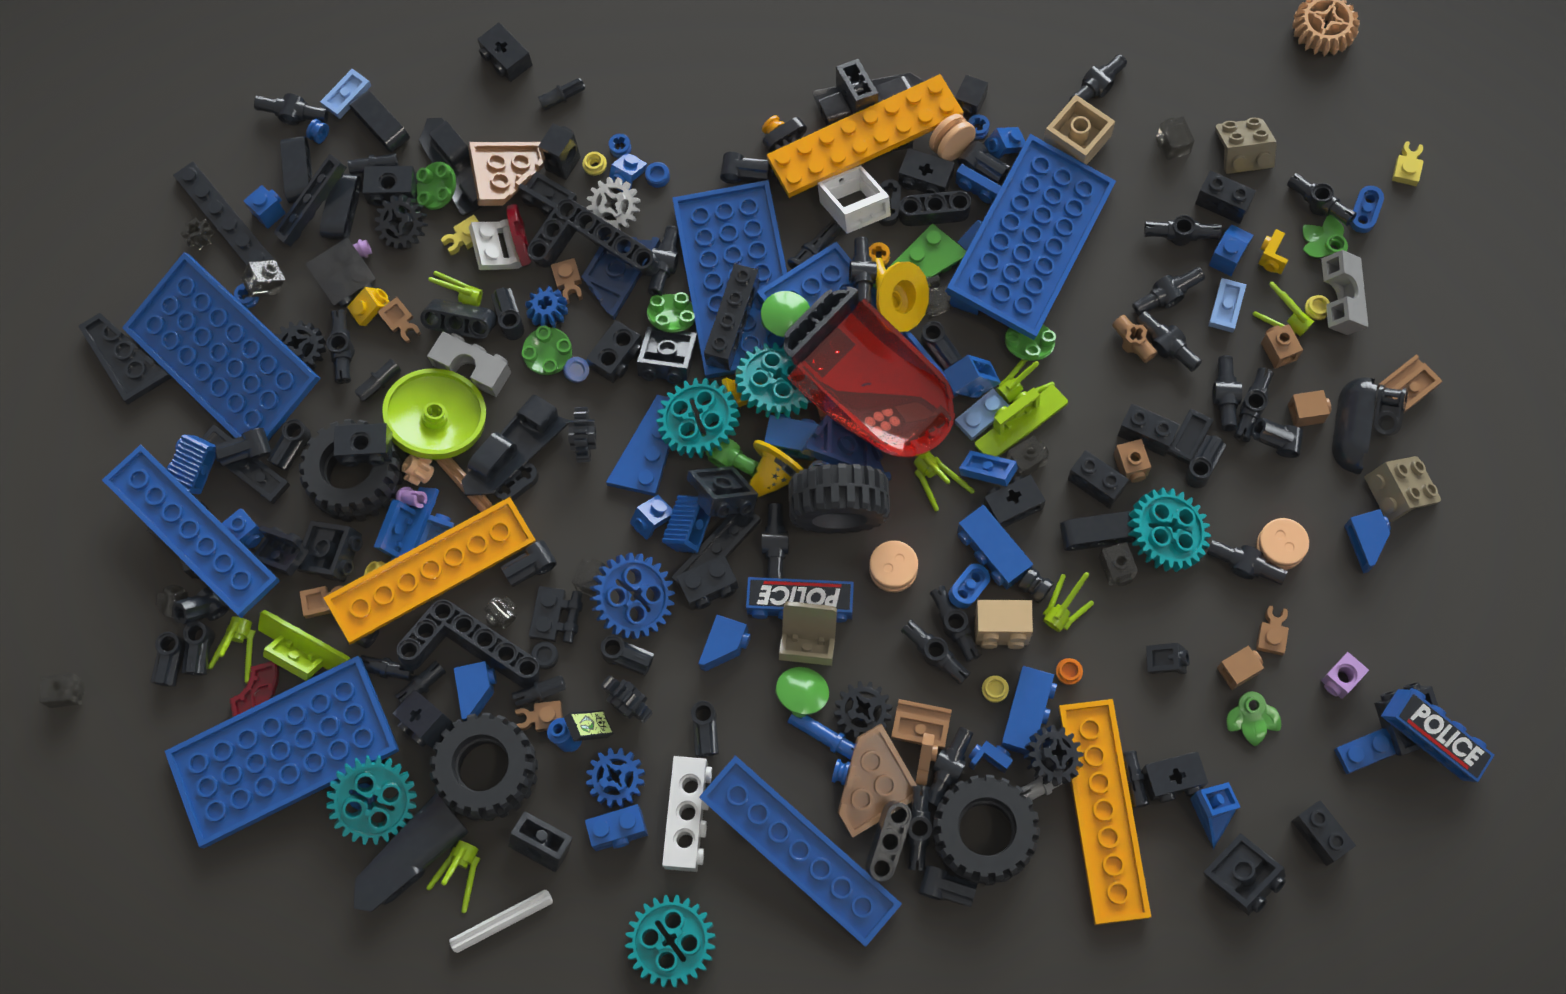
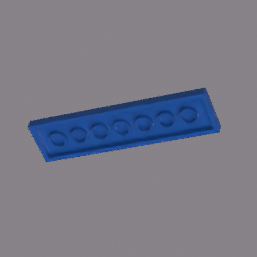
M141 444L102 479L240 618L280 582L262 562Z
M736 755L699 796L705 804L865 947L901 906V902Z

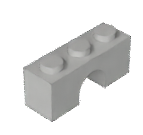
M1344 250L1322 258L1323 280L1335 289L1338 300L1326 304L1328 328L1345 335L1368 328L1361 258Z
M442 331L427 355L432 366L455 373L462 365H475V370L470 377L473 384L478 389L494 397H497L511 374L507 364L508 361L498 354L492 356L486 353V350L480 345H470L455 333L449 335Z

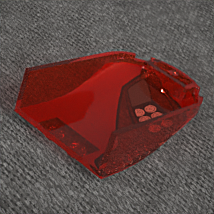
M865 298L787 377L808 399L833 420L890 455L914 457L931 451L946 438L954 422V395L944 375Z

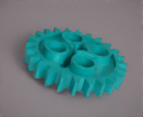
M774 342L773 348H769L764 343L763 350L755 346L753 353L747 351L745 358L740 359L739 366L736 368V392L741 393V401L748 400V408L754 405L757 407V414L765 410L766 417H769L770 413L774 412L777 419H779L780 413H784L789 418L791 410L798 415L800 407L806 410L808 402L812 403L787 378L798 366L788 359L784 351V345L780 349L777 343ZM811 361L807 362L806 364L811 367ZM807 379V381L801 384L806 388V385H808L811 381H808ZM811 382L814 385V387L807 391L809 393H815L817 387L813 382Z
M694 378L693 385H689L687 381H684L683 389L676 385L675 390L677 393L672 394L668 392L667 395L670 400L661 401L665 409L657 411L661 418L657 419L656 422L660 427L658 431L663 436L664 443L669 444L672 451L677 449L680 456L687 451L689 458H692L695 452L702 458L704 451H707L712 456V448L714 447L721 451L720 443L729 444L730 441L727 436H735L736 433L732 427L739 426V422L736 419L740 416L738 409H736L739 406L736 400H733L732 392H727L725 385L719 387L716 380L710 385L707 378H704L702 384H699L697 378ZM691 400H695L696 408L700 413L699 417L706 432L704 437L697 424V418L690 403ZM711 400L709 404L702 405L705 401ZM687 409L685 413L678 414L681 410ZM719 422L716 426L709 427L711 423ZM694 431L692 435L685 436L687 432Z
M1164 488L1157 492L1152 490L1150 493L1142 496L1133 505L1134 510L1129 513V516L1133 519L1127 525L1134 529L1128 535L1137 539L1132 543V546L1139 545L1141 547L1137 554L1146 553V563L1153 559L1155 560L1154 567L1158 568L1163 564L1164 571L1166 572L1171 568L1175 572L1182 568L1186 570L1195 565L1206 554L1204 550L1210 546L1206 540L1211 537V534L1205 532L1210 527V524L1203 523L1202 521L1207 515L1197 512L1201 507L1200 505L1195 507L1191 505L1193 502L1192 497L1187 501L1184 500V492L1176 496L1173 488L1167 493Z
M366 755L365 763L361 764L358 758H355V767L352 768L346 763L345 774L339 771L336 772V776L340 781L330 782V786L335 791H328L327 797L334 800L326 804L328 809L335 810L329 814V819L338 818L334 828L337 829L344 826L342 836H346L351 832L352 842H355L359 836L362 837L363 845H366L368 838H373V842L376 845L380 836L388 842V833L392 832L394 835H397V827L401 826L403 828L406 825L404 818H413V814L408 809L416 808V803L410 801V799L417 797L415 791L408 790L415 786L414 782H405L409 777L408 771L400 774L399 772L402 768L400 763L392 768L391 758L385 764L381 763L380 755L377 756L375 762H371L369 755ZM365 776L373 780L372 784L367 788H361L357 784L358 780ZM387 787H394L398 790L393 798L384 797L383 791ZM349 790H355L363 796L350 794ZM373 795H376L378 802L373 801L371 805H368L365 797L371 798ZM358 802L361 808L355 813L348 812L346 810L348 803ZM380 803L390 806L392 805L395 808L393 810L387 809L385 806L381 805ZM376 812H383L386 815L385 820L380 823L373 822L371 817Z
M665 895L664 901L661 904L656 898H653L654 907L650 908L644 903L643 906L646 912L644 914L635 912L639 921L629 922L634 928V932H628L626 936L633 940L631 943L626 944L625 947L633 949L634 952L628 956V959H637L633 969L639 970L643 968L641 973L643 979L651 974L650 983L653 985L658 979H661V986L663 988L666 987L668 980H671L674 988H677L678 979H681L685 985H688L687 976L691 974L695 979H698L696 970L698 968L703 971L707 970L702 962L704 960L712 961V957L707 954V951L716 949L714 945L709 943V940L716 938V935L708 933L707 930L713 927V923L703 922L708 914L704 912L698 915L700 905L696 904L690 908L691 900L689 898L683 904L680 903L679 895L675 896L673 902H670L669 897ZM677 914L681 917L680 925L674 929L668 928V917ZM656 921L662 923L671 937L677 936L674 941L686 957L685 962L680 960L671 946H664L667 940L656 926ZM650 931H655L658 933L657 943L652 946L646 945L644 942L645 935ZM688 937H695L697 939V947L693 951H685L683 949V942ZM665 954H672L675 958L674 965L669 969H664L660 965V960Z

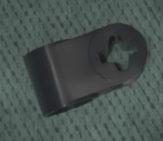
M1380 385L1374 426L1379 433L1390 436L1397 434L1400 430L1408 399V388L1399 390ZM1388 396H1389V397H1396V398H1398V399H1391V398H1387V397H1388ZM1391 416L1394 419V426L1390 430H1384L1381 422L1385 417Z

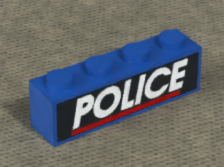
M748 577L747 615H752L756 619L778 616L779 619L783 620L784 603L790 601L834 606L837 608L836 622H846L847 619H852L854 582Z
M1413 688L1410 690L1398 689L1381 717L1463 781L1478 782L1494 757V754L1486 749V743L1476 737H1471L1466 733L1467 729L1462 724L1445 716L1446 712L1442 708L1425 700L1426 696L1422 692Z

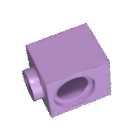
M1347 652L1321 681L1325 684L1324 687L1330 694L1339 696L1342 699L1363 678L1369 669ZM1338 672L1345 673L1348 676L1349 682L1344 683L1340 681Z

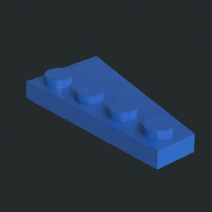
M656 396L607 479V486L657 496L670 450L669 444L664 443L663 436L658 431L660 427L656 420L661 417L657 411L665 409L661 401H669V397Z

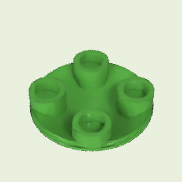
M434 162L426 168L418 170L416 174L418 180L417 202L431 210L440 209L448 204L456 188V177L453 169L444 162Z
M790 291L776 292L769 296L762 305V325L771 333L784 337L787 330L810 306L797 293Z
M678 292L676 294L655 295L651 297L647 308V317L656 328L665 332H681L694 324L695 315L692 302L686 293Z
M1042 325L1034 340L1012 328H1009L1005 334V344L1008 350L1016 357L1024 360L1035 361L1049 356L1055 347L1056 334L1045 325Z
M540 326L526 338L523 344L522 356L526 365L533 372L541 375H552L564 369L565 363L572 357V345L567 335L561 330Z
M795 667L785 671L779 677L775 689L780 702L792 711L796 717H805L807 714L818 712L826 705L829 698V688L825 679L816 671L805 667Z

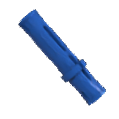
M791 714L788 724L795 726L830 747V751L834 754L838 752L851 760L855 744L846 739L845 734L834 732L808 715L796 717Z

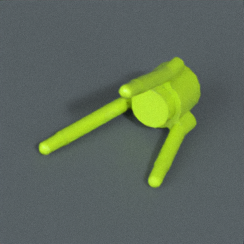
M434 271L433 274L445 281L432 277L428 278L429 282L459 292L458 302L480 306L483 294L481 289L467 285L438 271Z
M1270 282V287L1294 312L1287 322L1290 324L1294 334L1296 333L1301 337L1314 321L1302 312L1286 292H1282L1274 282ZM1253 312V316L1270 325L1285 326L1265 315Z
M1021 359L1010 374L998 384L999 387L996 388L997 393L1008 404L1012 401L1014 402L1015 398L1021 393L1023 387L1020 382L1039 365L1038 361H1035L1017 378H1014L1028 361ZM1050 382L1035 389L1040 393L1050 385H1055V383Z
M930 451L919 455L915 459L914 465L917 467V470L914 473L920 479L934 511L937 512L939 507L925 476L931 478L937 474L946 484H949L950 480L942 472L944 471L971 494L975 492L964 480L945 466L937 456L934 457Z
M1088 572L1083 574L1063 604H1057L1054 607L1066 578L1065 574L1060 576L1049 605L1043 612L1045 615L1043 621L1049 627L1058 632H1061L1063 628L1068 630L1075 620L1093 606L1094 602L1089 601L1070 618L1068 617L1070 611L1067 607L1088 578Z
M235 616L231 618L226 633L208 665L209 669H213L219 657L224 656L231 641L243 643L244 639H247L245 683L248 684L253 638L256 632L250 629L252 626L251 621Z
M459 840L426 889L431 890L448 867L449 869L441 882L443 886L447 884L457 866L466 869L469 864L470 870L461 909L462 913H466L476 867L480 861V858L476 856L479 849Z

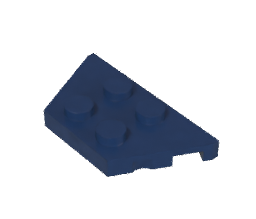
M605 237L604 241L609 240L611 237ZM631 237L651 251L653 248H658V245L661 243L657 237H652V240H637V237ZM627 246L623 253H627L631 246ZM599 247L582 275V280L610 318L615 320L642 274ZM650 258L645 259L642 266L647 265Z
M828 414L821 420L801 450L802 454L832 465L860 464V466H871L873 469L881 470L888 478V481L891 480L890 472H885L880 462L883 459L880 449L833 420ZM853 422L847 425L848 427L859 433L861 436L871 441L870 438L863 435L859 425L853 424Z

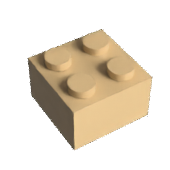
M1075 95L1046 128L1044 142L1087 165L1112 136L1115 121Z
M1032 600L977 601L974 614L976 645H981L985 649L997 648V645H1008L1010 649L1024 648V645L1029 644L1033 633Z

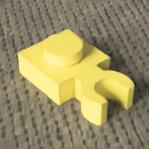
M1407 141L1402 148V155H1399L1396 159L1392 181L1417 186L1423 166V160L1418 158L1423 151V145L1419 144L1414 152L1409 149L1410 142Z
M475 215L454 226L453 228L456 232L454 235L447 234L442 237L441 241L444 246L448 243H454L453 246L448 248L450 255L458 253L462 245H465L467 249L473 247L469 226L471 222H479Z

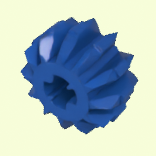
M548 286L544 292L541 288H538L537 295L530 293L529 297L531 300L526 301L525 305L528 309L526 312L527 317L532 319L533 325L541 324V326H548V324H551L555 328L556 321L564 322L563 315L568 314V308L566 307L567 300L565 297H562L561 291L556 290L553 292L552 288Z

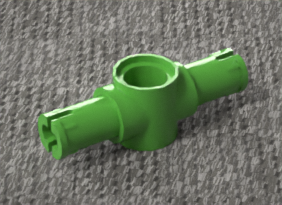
M728 438L729 444L720 443L721 451L716 447L712 448V456L705 451L709 461L717 467L734 466V468L752 477L757 472L756 468L759 462L745 456L740 450V446L730 438Z

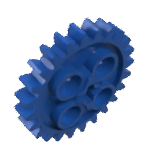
M633 553L626 554L625 558L623 555L616 556V562L613 559L607 561L609 568L605 566L599 568L603 576L597 575L593 577L598 582V585L590 587L591 590L597 592L596 596L590 597L591 601H597V605L592 608V611H600L601 614L596 620H606L604 629L613 626V635L619 634L622 630V638H628L630 633L633 639L639 638L640 633L643 637L649 636V630L652 632L658 631L656 623L659 625L666 624L662 616H670L672 614L666 608L667 606L674 605V602L668 600V596L674 595L675 592L669 591L667 588L673 582L664 580L668 571L659 572L661 563L652 566V557L646 558L643 561V554H637L635 559ZM628 571H632L635 574V582L633 584L627 580ZM616 579L619 581L621 586H618L615 583ZM648 588L654 592L653 601H649L646 597ZM613 590L619 595L617 604L613 603L610 598ZM631 591L635 592V594L633 595L635 600L633 601L630 600L632 594L630 593ZM643 605L649 608V612L646 611V608ZM631 608H635L638 612L636 621L630 618Z

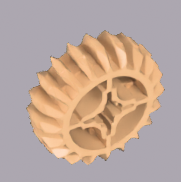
M1306 0L1299 5L1294 15L1292 28L1295 29L1294 37H1299L1298 44H1306L1305 51L1312 48L1314 49V55L1321 51L1324 56L1328 52L1334 56L1338 50L1343 52L1347 46L1350 47L1354 38H1356L1360 25V20L1357 19L1358 12L1353 11V5H1346V0Z

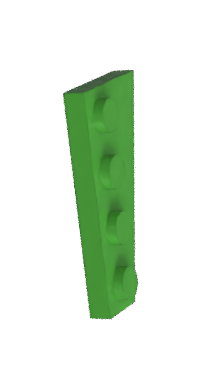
M932 223L890 266L897 262H912L920 267L928 283L941 272L945 273L953 265L960 262L966 250Z

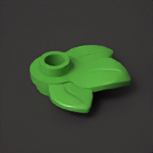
M1331 215L1326 217L1322 227L1304 225L1303 237L1308 244L1305 245L1303 251L1314 258L1329 256L1341 250L1347 252L1348 244L1343 237L1344 227ZM1331 245L1337 246L1338 250L1333 249Z
M1249 691L1240 697L1238 706L1228 713L1227 729L1228 731L1242 730L1246 740L1251 745L1257 746L1264 739L1267 729L1272 731H1279L1281 729V718L1274 707L1266 704L1264 697L1260 693ZM1251 700H1255L1257 703V707L1254 710L1249 708Z

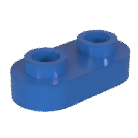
M1365 186L1359 192L1352 210L1357 215L1354 221L1350 222L1351 228L1356 232L1367 233L1373 229L1384 201V194L1381 189L1376 186ZM1365 199L1371 200L1372 203L1366 202ZM1358 220H1363L1365 224L1360 223Z
M980 564L969 565L949 590L948 595L951 603L962 609L970 607L990 582L988 570Z

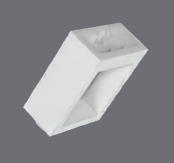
M861 165L818 182L820 203L847 234L891 216L889 196ZM859 190L867 197L844 208L837 201V199Z

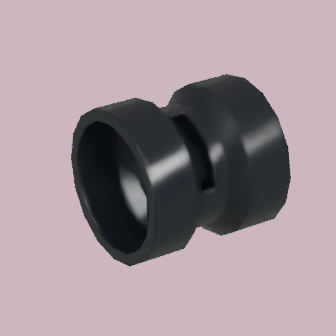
M1032 567L1017 588L1023 593L1028 592L1032 595V599L1039 604L1049 593L1054 582L1049 578L1044 579L1041 577L1040 572Z

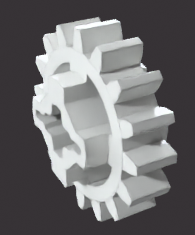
M610 177L607 178V184L598 181L599 188H591L594 196L587 197V200L592 202V205L587 206V209L593 211L595 215L619 230L621 228L620 225L628 228L629 223L627 221L629 219L636 221L633 213L640 212V209L635 207V204L641 201L639 198L633 197L636 195L637 190H629L631 184L626 181L622 185V179L618 177L615 183ZM617 188L623 190V192L614 194L610 189ZM602 196L601 205H599V200H600V197ZM610 198L617 201L615 203L616 210L610 208L612 206ZM629 203L628 210L625 213L626 204ZM613 215L617 220H606L604 217Z

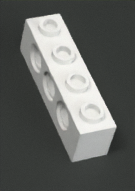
M674 756L662 863L664 869L697 872L698 865H703L704 848H700L701 837H706L707 821H702L703 810H708L709 806L699 796L705 791L706 783H711L712 767H708V762L704 758ZM689 781L698 783V788L693 793L684 791V786ZM686 808H693L696 812L694 818L688 821L681 818L682 811ZM683 835H690L693 838L692 844L687 848H681L678 845V841Z

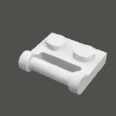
M508 219L500 222H471L469 230L479 270L518 269L522 267L512 239ZM498 233H503L509 258L503 257Z

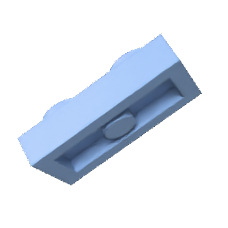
M351 69L320 103L322 107L327 108L329 112L341 119L350 109L349 104L365 93L372 85L369 80Z
M1224 278L1221 279L1208 326L1234 332L1247 284Z
M991 389L956 418L955 424L973 441L994 423L995 413L1003 406L1008 407L1009 404L994 389Z

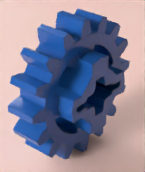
M611 748L608 749L607 756H604L601 752L598 753L600 760L598 762L591 760L594 769L586 771L587 775L592 777V779L586 781L588 787H594L590 794L593 797L599 794L598 803L602 804L607 800L609 808L613 807L614 802H617L619 807L622 808L623 801L626 799L632 804L633 799L631 796L633 794L641 795L638 786H645L644 780L639 779V777L645 775L644 769H637L642 763L639 759L632 761L634 758L632 752L624 756L623 748H620L617 754H614ZM622 761L625 763L620 766L612 764L611 762ZM604 768L603 778L598 782L599 773ZM610 769L619 776L622 787L612 779ZM633 776V782L630 788H628V779ZM611 790L620 792L619 795H609L607 793Z

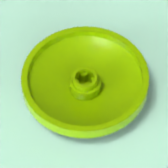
M430 368L411 372L391 386L383 402V423H387L393 432L392 441L400 449L416 457L437 460L457 456L472 447L484 430L486 406L480 391L470 380L453 371Z

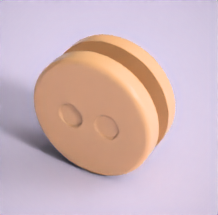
M951 115L944 119L933 131L929 146L940 158L953 161L959 158L969 144L974 141L976 135L975 127L967 122L962 115Z
M1279 518L1272 520L1262 529L1256 541V549L1263 553V558L1266 559V562L1288 570L1297 566L1307 554L1309 537L1305 529L1296 521Z
M884 542L873 551L870 557V576L875 585L887 592H901L909 588L917 577L918 559L916 553L909 545L903 542Z

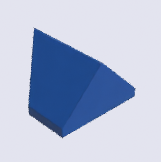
M1229 782L1199 790L1190 798L1213 849L1235 811L1241 808Z

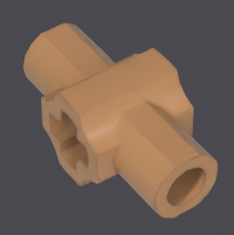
M1125 315L1120 316L1113 322L1112 327L1123 338L1122 348L1127 353L1133 352L1137 354L1144 363L1155 357L1157 350L1148 342L1146 338L1147 329L1143 325L1132 324Z

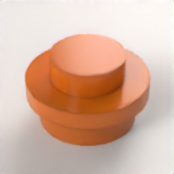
M1066 658L1058 663L1056 676L1061 683L1074 685L1082 678L1083 668L1077 660Z

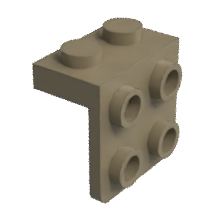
M1249 118L1237 122L1225 121L1222 124L1216 125L1215 131L1225 147L1224 171L1226 174L1275 167L1277 141L1263 119Z
M1416 456L1385 462L1364 476L1381 511L1388 518L1389 522L1397 520L1413 509L1434 505L1441 501L1438 489L1426 472L1424 463Z
M785 602L779 660L832 666L837 608L827 605Z

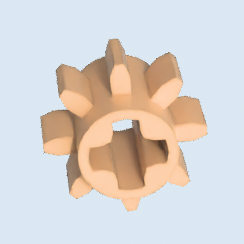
M409 455L402 465V471L406 473L403 479L417 486L420 482L427 483L434 472V467L430 465L432 459Z

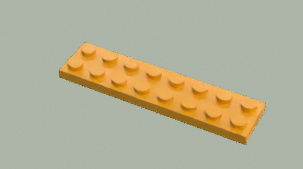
M939 74L767 154V160L790 198L818 185V182L848 171L934 131L947 117L954 114L963 116V110L943 77Z
M508 497L323 598L348 643L352 644L535 543L536 540L513 501Z
M1113 699L1059 705L1061 728H1065V735L1067 736L1071 733L1074 734L1072 741L1074 743H1081L1077 751L1084 753V756L1078 759V761L1083 763V767L1077 770L1079 773L1077 777L1071 778V787L1094 925L1151 918Z

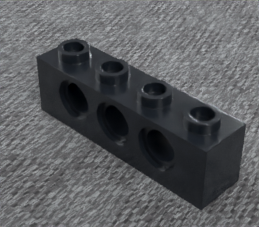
M734 263L704 350L706 365L728 371L731 370L760 284L758 269Z

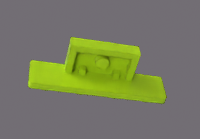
M1050 385L1041 393L1034 387L1028 392L1020 393L1008 407L1003 406L995 413L994 428L975 442V447L983 454L999 457L1067 406L1068 400L1054 385Z
M263 610L260 613L258 630L274 639L264 649L263 657L305 681L310 679L322 667L330 670L350 660L349 656L269 611Z

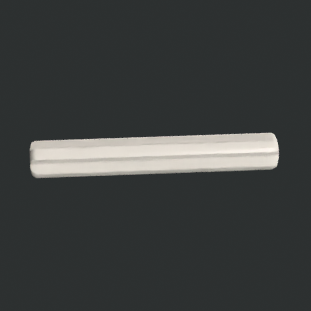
M543 890L456 935L449 940L451 948L454 952L458 953L553 903L549 891Z

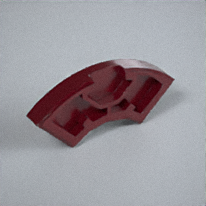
M516 204L507 206L508 223L520 263L524 266L531 262L527 252L529 244L519 209Z
M270 661L250 667V679L247 686L239 695L229 699L233 717L273 698L279 682V665Z

